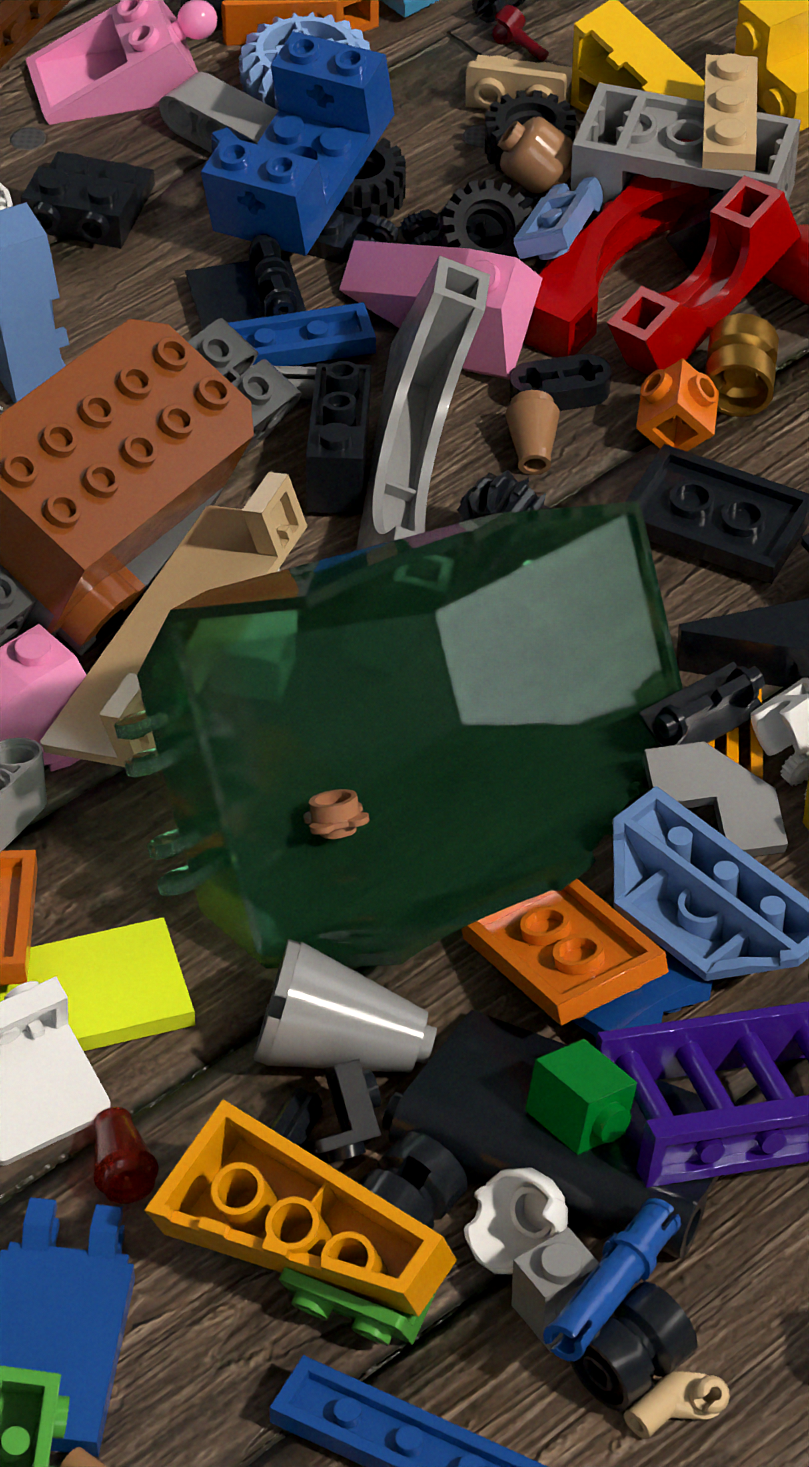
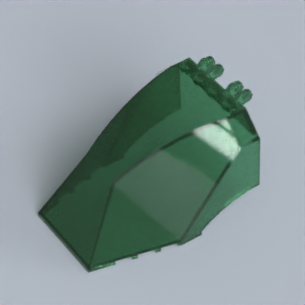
M640 501L491 514L206 590L169 611L137 674L142 703L146 710L127 715L122 720L114 723L118 739H138L152 731L155 741V748L138 752L132 758H128L124 764L128 776L136 778L156 773L162 769L173 808L174 821L178 829L162 833L153 840H150L147 843L149 856L157 860L169 859L185 852L188 865L171 870L157 880L160 895L169 897L195 889L201 913L266 969L279 968L288 939L303 942L345 966L401 965L428 946L486 916L546 892L564 889L588 871L596 862L593 850L604 835L613 834V818L621 813L629 800L639 799L646 792L643 784L646 778L643 754L645 749L659 747L641 721L638 713L682 690L683 686ZM337 789H349L357 793L358 802L362 803V812L369 814L370 821L367 824L357 827V831L354 834L339 839H325L320 834H312L310 832V824L304 823L303 815L310 811V798L319 793Z

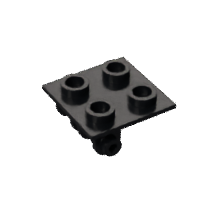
M261 234L252 240V244L249 247V261L185 270L202 330L219 318H223L229 323L306 311L289 256H281L278 241L269 235Z

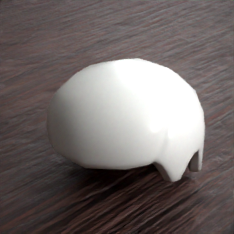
M533 1168L501 1170L486 1183V1186H482L475 1191L474 1197L478 1201L477 1212L473 1220L465 1225L464 1234L478 1263L494 1274H513V1259L567 1229L568 1207L565 1205V1197L552 1179Z

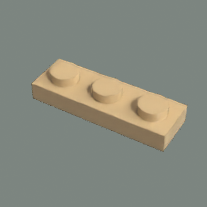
M733 53L724 55L706 54L702 169L755 171L758 57L741 56Z

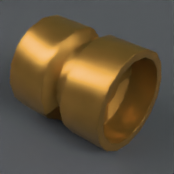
M738 313L719 320L710 331L705 374L719 390L717 411L729 416L745 417L761 412L772 401L779 337L775 328L767 320L753 314Z

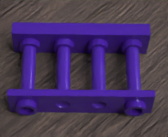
M809 1001L597 1033L595 1048L637 1081L634 1099L646 1123L636 1170L646 1188L809 1162V1095L795 1097L774 1063L806 1058L809 1062ZM747 1067L767 1101L734 1106L715 1071ZM687 1076L707 1111L674 1116L655 1080Z

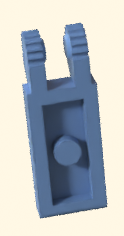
M597 177L584 178L574 191H570V187L565 183L552 186L547 195L539 200L514 237V245L519 259L538 255L541 260H549L559 257L569 250V247L583 229V225L592 213L599 212L601 209L600 206H602L604 197Z

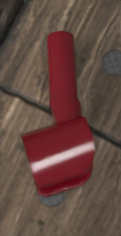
M504 6L495 16L498 24L492 29L493 39L502 45L513 41L541 62L545 61L549 52L522 30L525 26L523 13L515 6Z

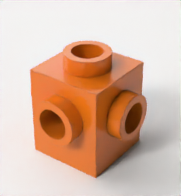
M683 358L664 370H656L642 383L636 429L659 449L666 444L689 451L715 434L719 390L706 374L699 373Z

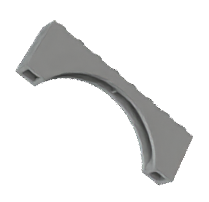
M440 255L391 343L338 654L339 656L390 674L394 673L445 588L451 545L425 536L427 497L444 422L466 356L485 312L490 274Z

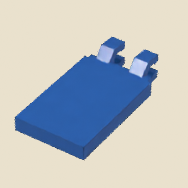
M30 1197L23 1222L22 1243L9 1242L8 1250L1 1249L0 1365L61 1374L58 1395L70 1397L64 1438H52L50 1451L70 1453L76 1447H81L92 1456H99L135 1283L134 1264L128 1263V1254H121L125 1237V1226L121 1225L123 1208L96 1204L89 1231L88 1250L56 1247L60 1227L59 1218H55L57 1211L56 1200Z

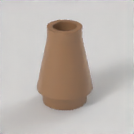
M527 390L516 394L511 399L510 406L505 412V418L518 457V468L523 473L529 475L543 474L551 468V454L560 417V410L554 403L552 396L540 390Z

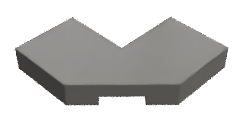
M704 741L645 749L643 763L649 791L657 786L686 808L714 805L719 832L752 857L786 851L788 841L776 789Z

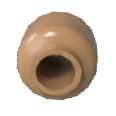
M542 117L531 118L523 125L515 121L504 132L498 143V146L504 150L500 158L501 170L529 193L542 194L547 190L549 191L554 185L565 183L570 177L573 141Z

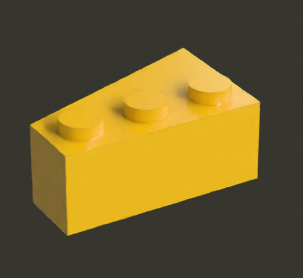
M608 0L574 23L571 105L584 113L587 112L599 83L704 102V80L618 0Z

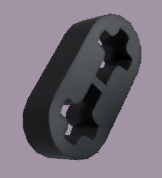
M578 354L530 361L518 365L510 374V402L520 392L540 390L552 396L559 410L564 411L601 404L610 395L611 366L605 359L593 354Z

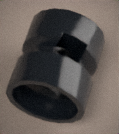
M414 1131L403 1133L377 1163V1169L370 1170L359 1181L360 1185L431 1229L434 1228V1221L441 1220L468 1189L466 1174L453 1154L438 1141Z
M644 1281L636 1284L629 1291L587 1346L582 1357L576 1361H570L585 1388L606 1407L619 1412L629 1408L653 1388L651 1375L660 1378L669 1375L693 1356L698 1347L697 1336L690 1319L681 1306L656 1284Z

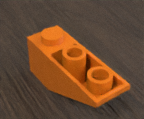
M224 0L221 2L223 42L226 46L245 45L247 35L256 33L258 24L272 25L274 17L278 16L282 19L291 18L293 12L299 17L309 16L311 12L314 13L315 17L320 18L332 14L335 22L349 21L351 29L362 30V32L379 27V0Z

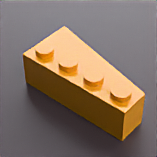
M224 1099L145 1208V1212L164 1235L281 1273L284 1267H287L362 1299L417 1317L420 1316L457 1261L442 1235Z

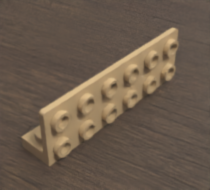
M268 472L253 495L249 497L243 509L210 505L203 510L40 740L45 753L139 770L143 769L308 527L288 474Z

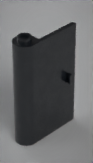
M472 1009L406 1089L404 1094L396 1092L391 1097L382 1121L383 1129L389 1131L388 1142L390 1146L403 1133L414 1131L425 1134L449 1150L461 1164L467 1176L485 1183L504 1169L533 1168L555 1182L565 1197L568 1215L616 1234L624 1231L639 1212L644 1201L649 1198H658L666 1201L674 1210L668 1215L661 1226H665L669 1219L677 1214L680 1217L681 1226L661 1251L680 1259L687 1255L694 1242L703 1218L708 1194L720 1177L716 1176L646 1188L636 1170L646 1120L635 1099H633L631 1108V1121L625 1134L613 1142L603 1143L579 1155L575 1154L525 1111L535 1060L568 1045ZM655 1080L674 1116L707 1111L698 1094L661 1080Z

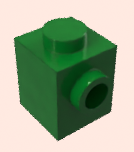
M582 1039L535 1060L525 1111L575 1154L579 1155L603 1143L613 1142L626 1133L631 1121V1108L637 1081L587 1040Z

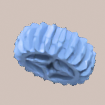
M293 12L291 18L282 19L278 16L274 17L272 25L258 24L257 32L247 35L246 44L241 47V55L239 56L240 82L243 84V92L278 110L270 65L293 31L370 50L369 42L363 39L362 30L351 29L350 22L346 20L335 22L332 14L320 18L315 17L313 12L309 16L301 17Z

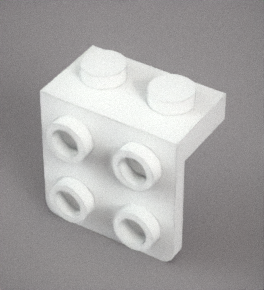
M56 976L40 984L37 981L23 983L12 989L5 996L4 1000L0 1002L1 1166L9 1165L105 1119L110 1113V1099L68 1024V997Z

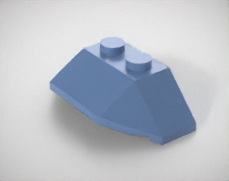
M655 786L613 818L614 910L703 980L710 981L798 967L809 958V899L659 787Z

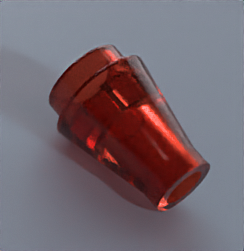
M110 1107L102 1110L97 1114L93 1123L96 1133L94 1183L109 1200L115 1203L129 1204L140 1201L149 1195L155 1186V1179L159 1171L158 1162L134 1125L131 1113L127 1109Z

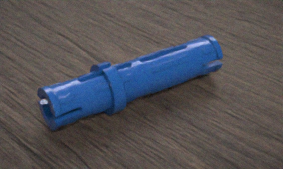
M649 1198L644 1201L639 1212L624 1231H620L618 1235L614 1233L610 1236L602 1249L603 1258L543 1332L545 1344L552 1343L559 1333H563L556 1344L550 1349L554 1355L566 1361L580 1359L587 1346L635 1283H639L641 1279L644 1282L650 1277L657 1265L656 1256L681 1226L678 1214L673 1215L665 1226H661L668 1215L674 1210L669 1203L658 1198Z

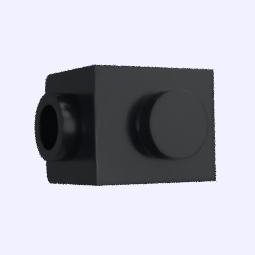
M359 1059L323 1068L341 1131L305 1141V1144L310 1154L326 1152L328 1163L366 1153L363 1141L381 1135L374 1108L381 1107L378 1084L371 1069L362 1070Z

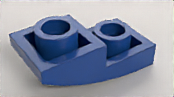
M667 952L668 973L644 984L635 991L628 992L590 1011L581 1018L572 1020V1022L594 1035L595 1040L597 1039L598 1032L662 1023L663 1012H678L682 1007L710 1000L713 980H703Z

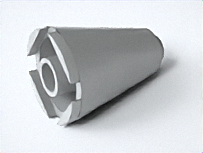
M290 939L287 940L275 977V985L270 1002L267 1005L253 1061L263 1063L266 1066L323 1069L345 1061L359 1059L363 1071L371 1069L374 1072L411 1073L415 1062L427 1064L437 1032V1027L426 1024L428 1011L309 945Z

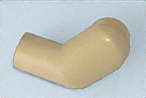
M671 1372L669 1375H665L650 1391L635 1402L624 1413V1419L637 1436L648 1439L669 1418L705 1420L719 1415L729 1403V1389L720 1377L714 1375L709 1376L693 1372Z

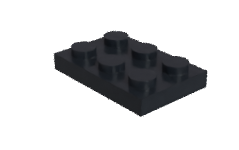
M664 444L617 512L616 529L772 584L809 525V494Z

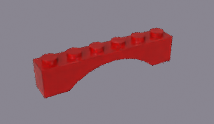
M681 139V141H683V142H693V141H694V140H690V139ZM635 174L627 188L614 201H608L602 208L599 216L578 233L569 250L559 257L549 259L545 264L543 271L539 274L543 279L523 343L556 358L576 355L596 334L598 290L603 278L616 261L634 246L656 234L672 229L687 207L724 190L698 187L694 184Z

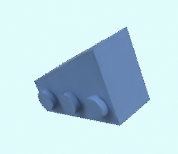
M27 203L0 210V381L14 404L66 366L61 358L59 348L69 345L66 329L64 327L55 329L52 300L58 299L60 296L48 237Z

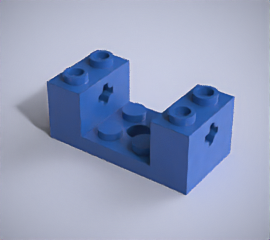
M293 31L270 65L278 106L277 114L257 144L224 136L201 170V176L213 231L252 241L258 235L266 234L278 241L281 250L307 256L395 114L386 54Z

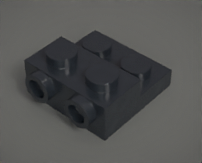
M57 151L48 168L38 166L21 196V204H28L47 235L121 249L155 186L154 169L123 162L118 163L86 157L76 153Z

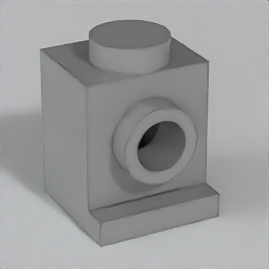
M570 1228L565 1229L513 1259L511 1305L549 1351L563 1333H559L552 1343L545 1344L543 1339L545 1328L549 1323L553 1322L599 1263Z

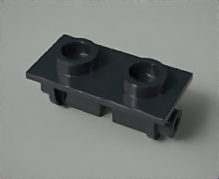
M732 662L638 713V716L658 747L703 741L708 744L751 720V712L762 705L758 695L759 689L765 686V680L760 670L755 666L747 669L744 666L737 667L735 662Z

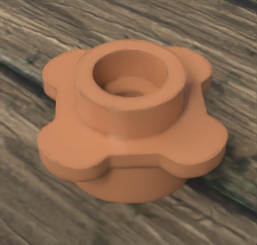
M349 789L330 790L313 796L309 800L310 811L303 815L304 823L310 824V832L312 834H320L325 839H339L350 836L357 831V827L365 825L370 821L369 814L362 812V803L358 802L357 793Z

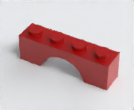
M744 175L710 211L711 223L708 243L699 264L692 274L682 284L667 292L658 293L641 285L614 314L607 324L626 365L650 375L656 370L668 368L682 358L686 361L710 335V331L716 322L726 317L801 236V233L783 191Z

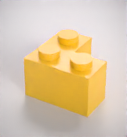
M809 0L739 1L738 22L735 30V54L758 57L757 104L767 114L801 120L800 131L809 128Z

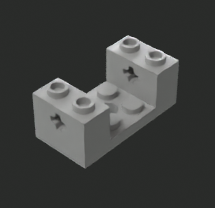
M599 83L572 145L570 191H574L584 178L597 177L604 198L599 212L592 213L591 215L599 216L604 205L610 200L614 201L627 188L635 174L721 190L733 188L746 175L783 191L787 201H789L795 181L801 120L757 112L755 171L702 169L704 102ZM681 139H690V140H694V141H693V142H683V141H681Z

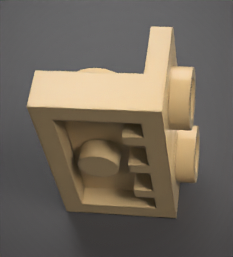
M478 55L476 61H470L466 68L465 106L490 110V105L494 101L500 103L501 96L509 94L515 99L516 91L525 90L526 96H533V90L542 91V98H547L552 93L558 96V103L564 100L569 103L572 67L558 66L550 62L536 63L508 59L504 56Z

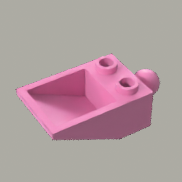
M121 0L116 5L25 58L45 120L51 125L159 107V102L163 96L198 73L186 38L201 40L209 37L217 25L215 9L204 0H190L181 7L177 20L163 0Z

